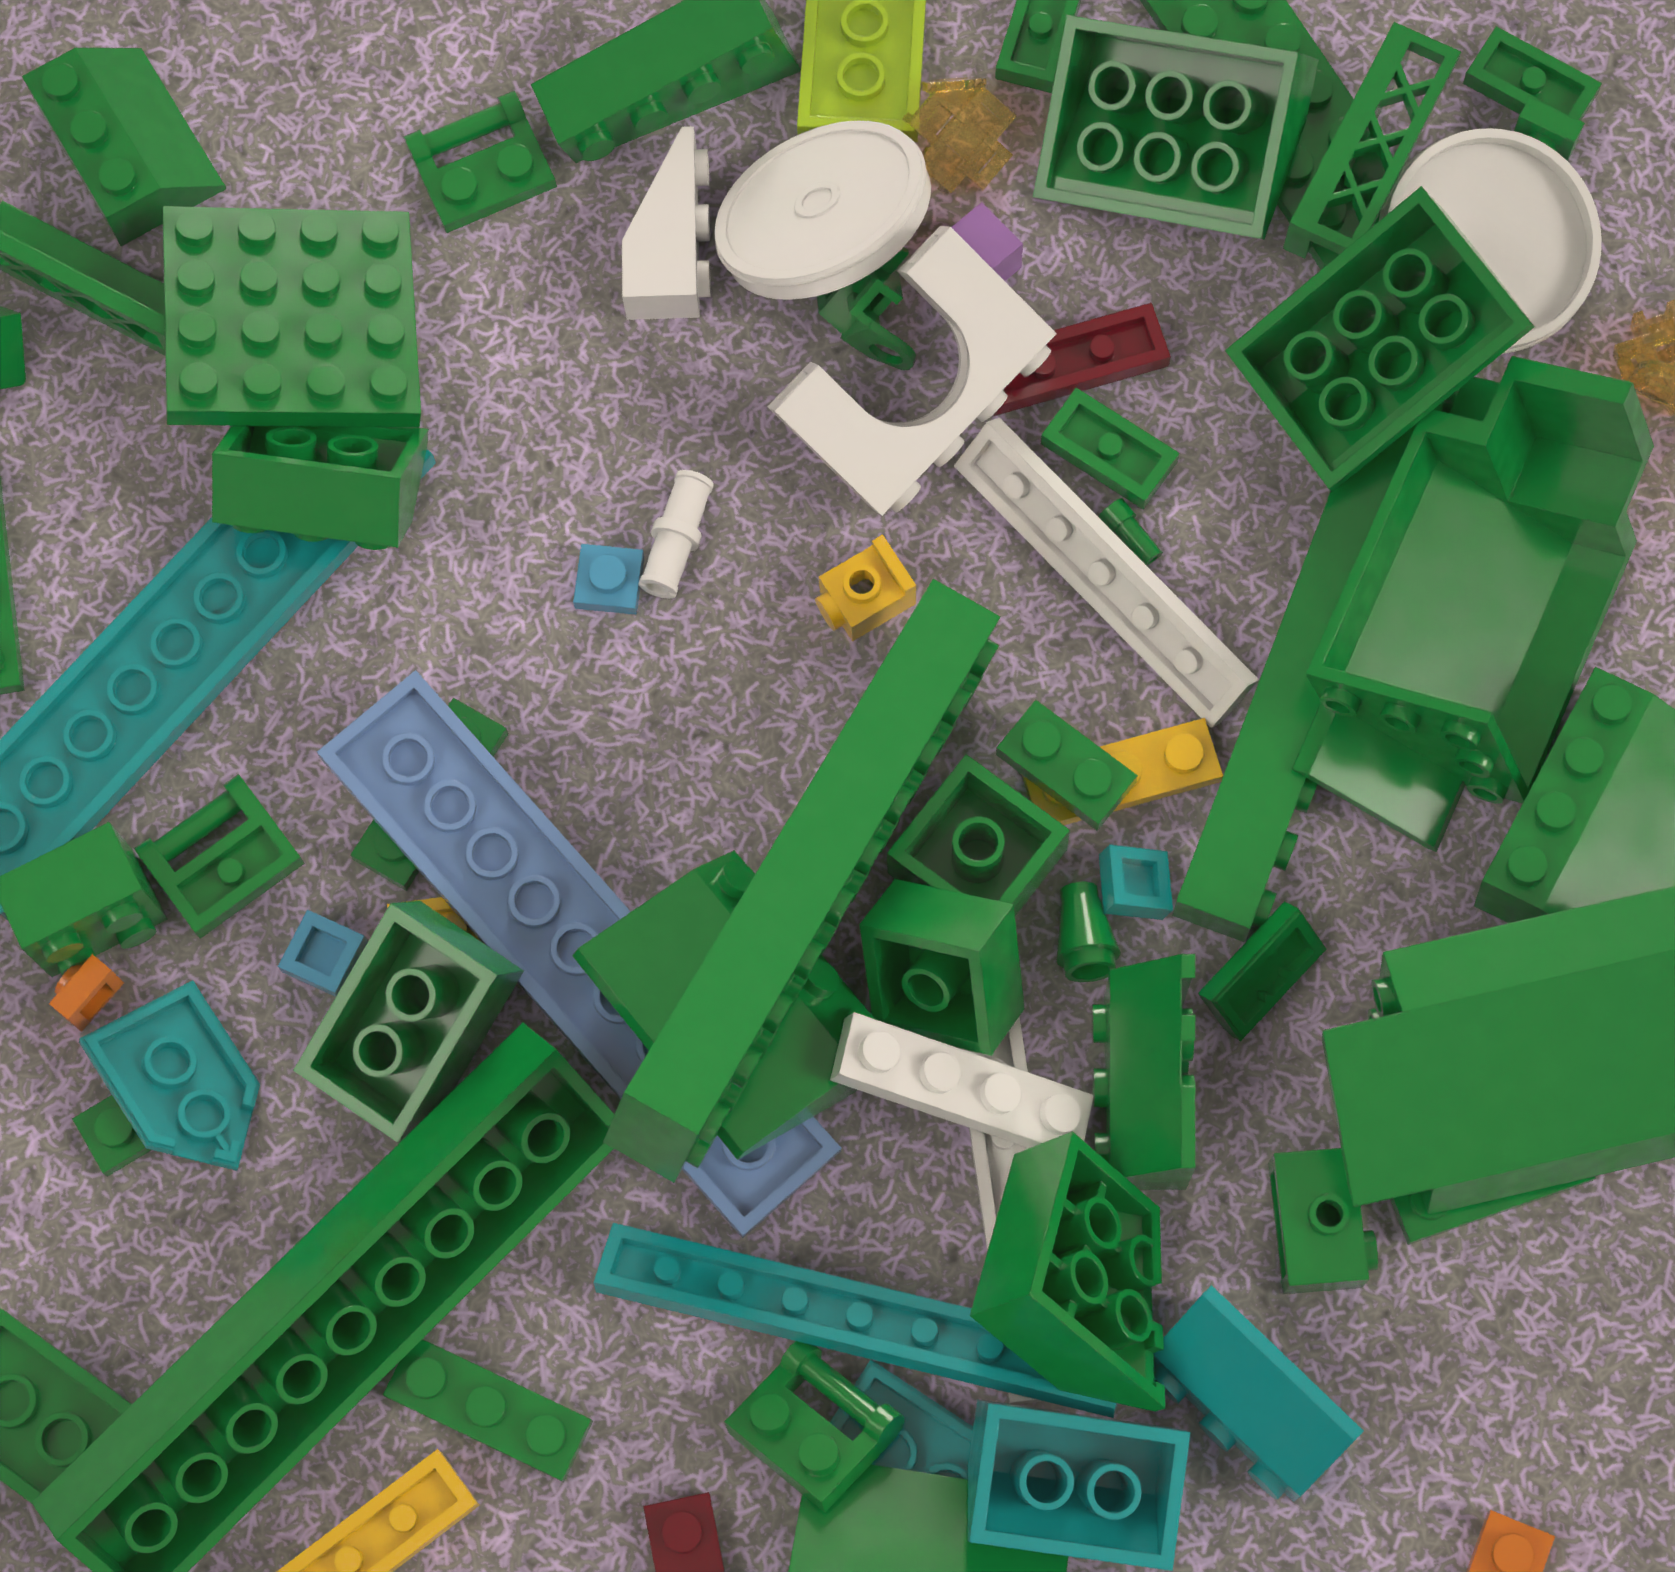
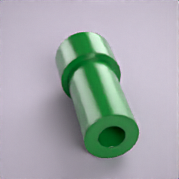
M1119 498L1107 506L1100 513L1099 518L1148 566L1159 558L1163 552L1135 519V512L1123 498Z

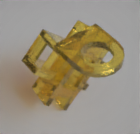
M961 77L922 81V90L930 96L913 115L908 112L902 120L928 142V145L922 150L928 175L940 185L937 189L944 195L952 193L965 177L983 191L1013 156L997 139L1017 117L1016 113L989 91L986 85V78ZM951 116H953L950 119V121L945 125V127L939 132V134L936 135V133L942 128V126L947 122V120ZM996 154L991 159V161L985 166V168L980 173H978L980 169L986 164V162L992 157V155Z
M1675 300L1667 302L1664 314L1646 320L1643 311L1633 313L1630 329L1634 338L1615 344L1613 350V358L1623 380L1633 382L1637 394L1665 405L1670 416L1675 415V346L1657 351L1656 348L1675 341ZM1631 359H1636L1638 363L1636 367H1634Z

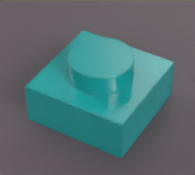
M1109 844L1099 854L1104 914L1163 920L1173 911L1168 851Z

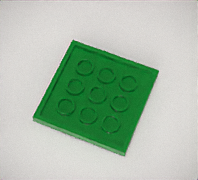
M163 206L167 425L420 427L421 401L409 212Z

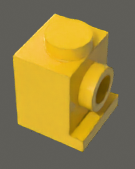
M881 535L872 540L870 547L820 575L819 589L821 595L815 598L816 605L829 627L835 631L843 626L853 642L916 604V584L885 537ZM864 579L871 581L874 585L865 594L856 593L851 589L853 585Z

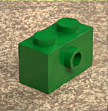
M1341 1148L1274 1153L1268 1163L1283 1294L1363 1288L1369 1281L1368 1271L1378 1269L1377 1242L1373 1230H1363L1361 1206L1354 1207L1348 1189Z

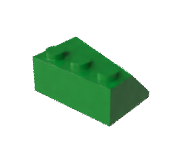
M1178 954L1110 969L1104 994V1004H1092V1043H1104L1105 1068H1093V1107H1106V1133H1094V1150L1139 1190H1186L1195 1170L1194 1074H1188L1189 1061H1193L1195 1014H1193L1192 1008H1182L1191 980L1195 978V954Z
M1073 1131L1014 1154L970 1317L1060 1391L1154 1412L1165 1409V1385L1154 1382V1353L1164 1350L1163 1325L1153 1321L1152 1287L1162 1283L1160 1207Z

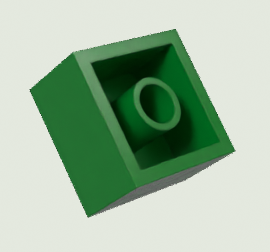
M965 754L887 852L888 874L898 880L1014 904L1016 916L1067 851L1070 830Z
M110 822L0 876V904L21 949L51 977L60 973L63 975L70 967L83 965L92 954L97 957L96 955L118 944L124 949L138 946L156 934V925L168 920L137 854Z
M894 879L859 924L872 1015L878 1021L953 1047L992 1056L1025 1009L1014 904Z

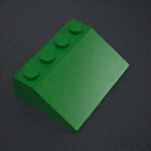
M1067 15L1033 198L1265 240L1307 120L1318 59L1295 51Z
M1420 186L1228 347L1225 352L1327 488L1333 492L1535 326L1447 212Z
M1595 666L1481 882L1474 907L1507 923L1675 885V709L1655 694Z
M735 850L691 870L580 946L572 955L648 1050L652 1047L755 875L754 871L742 860ZM821 954L793 1006H790L783 1018L781 1026L769 1048L755 1066L731 1113L727 1114L718 1130L717 1136L737 1160L857 1091V1089L830 1081L844 1019L853 1012L875 1020L877 1019L866 1009L841 979L833 966Z
M871 1464L826 1513L805 1496H801L788 1572H1067L1069 1556L968 1542V1479Z

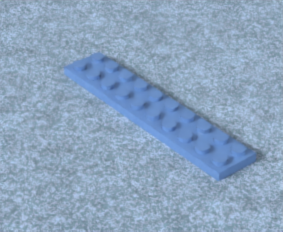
M415 670L318 750L317 754L478 939L524 970L517 983L621 1100L624 1091L649 1050L572 955L580 946L631 911ZM811 1117L738 1160L722 1140L716 1136L699 1168L686 1162L682 1170L736 1232L744 1238L838 1155L842 1148L814 1117Z

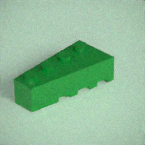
M683 0L531 84V87L558 145L575 163L583 160H599L610 154L617 146L801 72V68L774 12L766 0Z

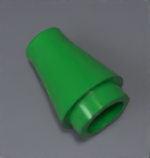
M1087 881L1065 885L1060 889L1061 911L1056 962L1060 967L1064 968L1065 977L1073 982H1094L1108 978L1110 969L1116 968L1115 961L1120 957L1121 952L1107 916L1104 914L1099 898L1098 886Z

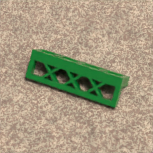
M1396 22L1392 24L1289 223L1283 246L1284 250L1305 259L1314 242L1340 254L1374 226L1459 60L1461 51ZM1410 51L1440 64L1434 78L1409 85L1403 68L1408 61ZM1425 95L1418 107L1415 97ZM1403 101L1411 120L1409 127L1383 135L1377 120L1383 107ZM1369 134H1370L1371 137H1372V139L1367 140V138H1368V136H1369ZM1399 145L1394 157H1392L1389 147ZM1377 151L1385 170L1383 178L1357 186L1351 171L1357 157ZM1343 184H1344L1345 187H1346V189L1340 191L1341 188H1342V186H1343ZM1373 195L1366 208L1363 198ZM1348 202L1352 203L1359 220V225L1352 238L1323 225L1332 207Z
M2 200L0 203L1 271L165 356L164 283Z

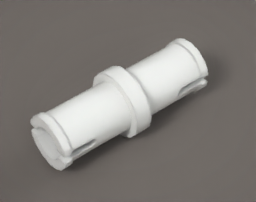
M679 470L676 473L675 484L669 496L663 517H658L651 529V535L655 540L644 574L641 576L638 584L645 592L660 598L671 599L676 597L678 584L690 551H695L698 548L702 538L698 527L714 483L705 475L691 470Z

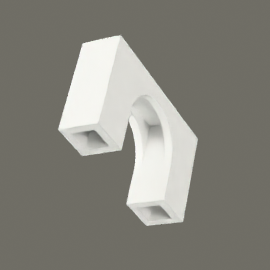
M939 226L897 270L946 320L957 342L959 353L957 376L951 391L937 408L923 417L907 422H887L876 419L868 414L819 365L812 362L767 406L868 506L881 516L889 508L895 513L900 511L915 497L921 488V485L916 480L932 463L937 467H941L959 451L964 444V440L959 435L976 418L984 422L1003 405L1008 397L1003 389L1019 373L1027 377L1047 359L1051 350L1046 344L1057 334L948 226Z

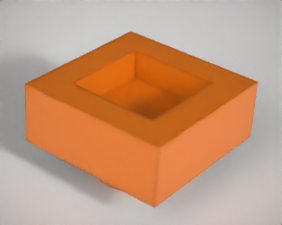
M92 954L83 965L72 966L62 975L55 987L57 995L50 1001L49 1005L82 1032L121 988L124 982L108 966Z
M1490 1510L1487 1512L1466 1572H1543L1555 1536Z

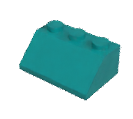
M1212 1285L1164 1336V1350L1154 1353V1382L1165 1385V1395L1176 1404H1179L1186 1397L1204 1415L1198 1422V1425L1220 1448L1228 1452L1235 1445L1254 1463L1247 1471L1248 1474L1267 1494L1276 1500L1285 1493L1295 1502L1364 1432L1361 1427Z
M977 1399L968 1462V1542L1173 1571L1191 1432L1173 1427Z

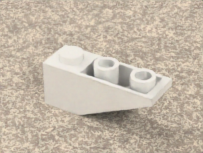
M694 126L681 127L622 239V298L627 320L700 317L699 297H711L710 261L699 260V241H710L709 204L698 205V186H709L708 149H697Z

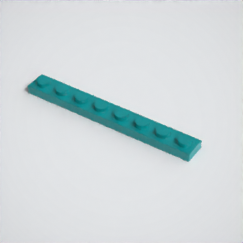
M613 1223L593 1282L596 1293L1114 1418L1117 1403L1057 1389L971 1318L970 1312L972 1308Z

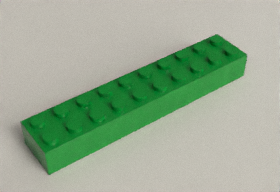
M932 579L624 1091L603 1143L675 1183L686 1162L699 1168L727 1114L731 1113L759 1059L763 1058L781 1026L783 1018L790 1006H793L820 954H823L848 906L850 903H853L876 858L879 853H882L905 808L913 800L936 755H939L955 727L962 710L967 707L984 676L983 674L1000 646L989 638L1001 616Z
M522 1022L32 1502L55 1539L92 1572H188L614 1149L603 1143V1140L615 1114L556 1048Z

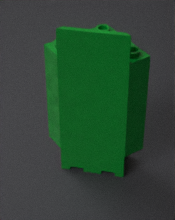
M1511 356L1500 382L1473 377L1459 389L1449 413L1433 410L1416 424L1307 669L1306 675L1320 698L1321 704L1292 770L1434 852H1437L1465 785L1472 795L1486 802L1501 804L1504 799L1523 804L1541 770L1637 542L1627 509L1654 448V444L1633 382Z
M1675 885L1385 951L1382 954L1380 976L1371 982L1375 1008L1368 1009V1020L1322 1031V1044L1348 1189L1354 1207L1421 1193L1427 1214L1430 1215L1675 1158Z

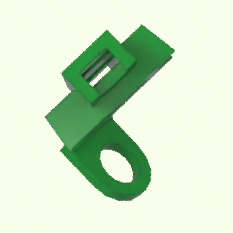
M905 247L868 276L839 290L817 296L819 314L842 334L840 339L867 357L900 370H910L916 362L917 355L906 342L880 325L879 316L891 302L898 305L903 299L900 275L897 270L898 266L909 254V250ZM875 344L888 347L900 356L888 354L879 349Z

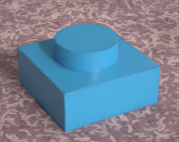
M581 544L573 599L575 609L637 615L640 594L638 583L642 576L644 564L643 550Z
M307 910L278 968L282 973L336 997L368 940L364 935Z

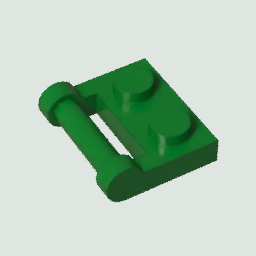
M514 90L497 97L498 104L426 134H422L419 129L403 136L406 147L446 233L557 187L554 175ZM509 126L513 134L512 138L445 166L437 168L432 158Z
M239 774L223 784L226 791L153 842L149 837L134 848L200 939L305 864ZM240 811L248 818L247 821L176 872L169 864L170 861Z
M795 1341L786 1350L775 1370L742 1402L724 1423L732 1437L826 1513L899 1435L903 1428L905 1417L888 1403L881 1406L821 1359L822 1351L817 1346ZM805 1380L864 1427L863 1431L853 1441L793 1393Z

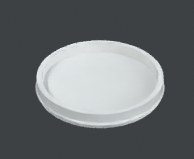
M872 121L833 123L790 138L755 161L737 179L725 196L715 223V246L722 264L745 289L754 294L772 299L792 300L815 297L839 290L859 281L895 256L911 239L924 219L930 201L931 184L923 154L918 145L900 130L890 125Z
M1486 128L1464 131L1441 139L1427 146L1406 163L1380 212L1379 221L1420 186L1436 200L1479 252L1535 326L1504 353L1516 352L1535 346L1554 335L1570 321L1585 301L1596 279L1600 264L1602 237L1600 221L1593 198L1580 175L1565 158L1533 137L1505 129Z

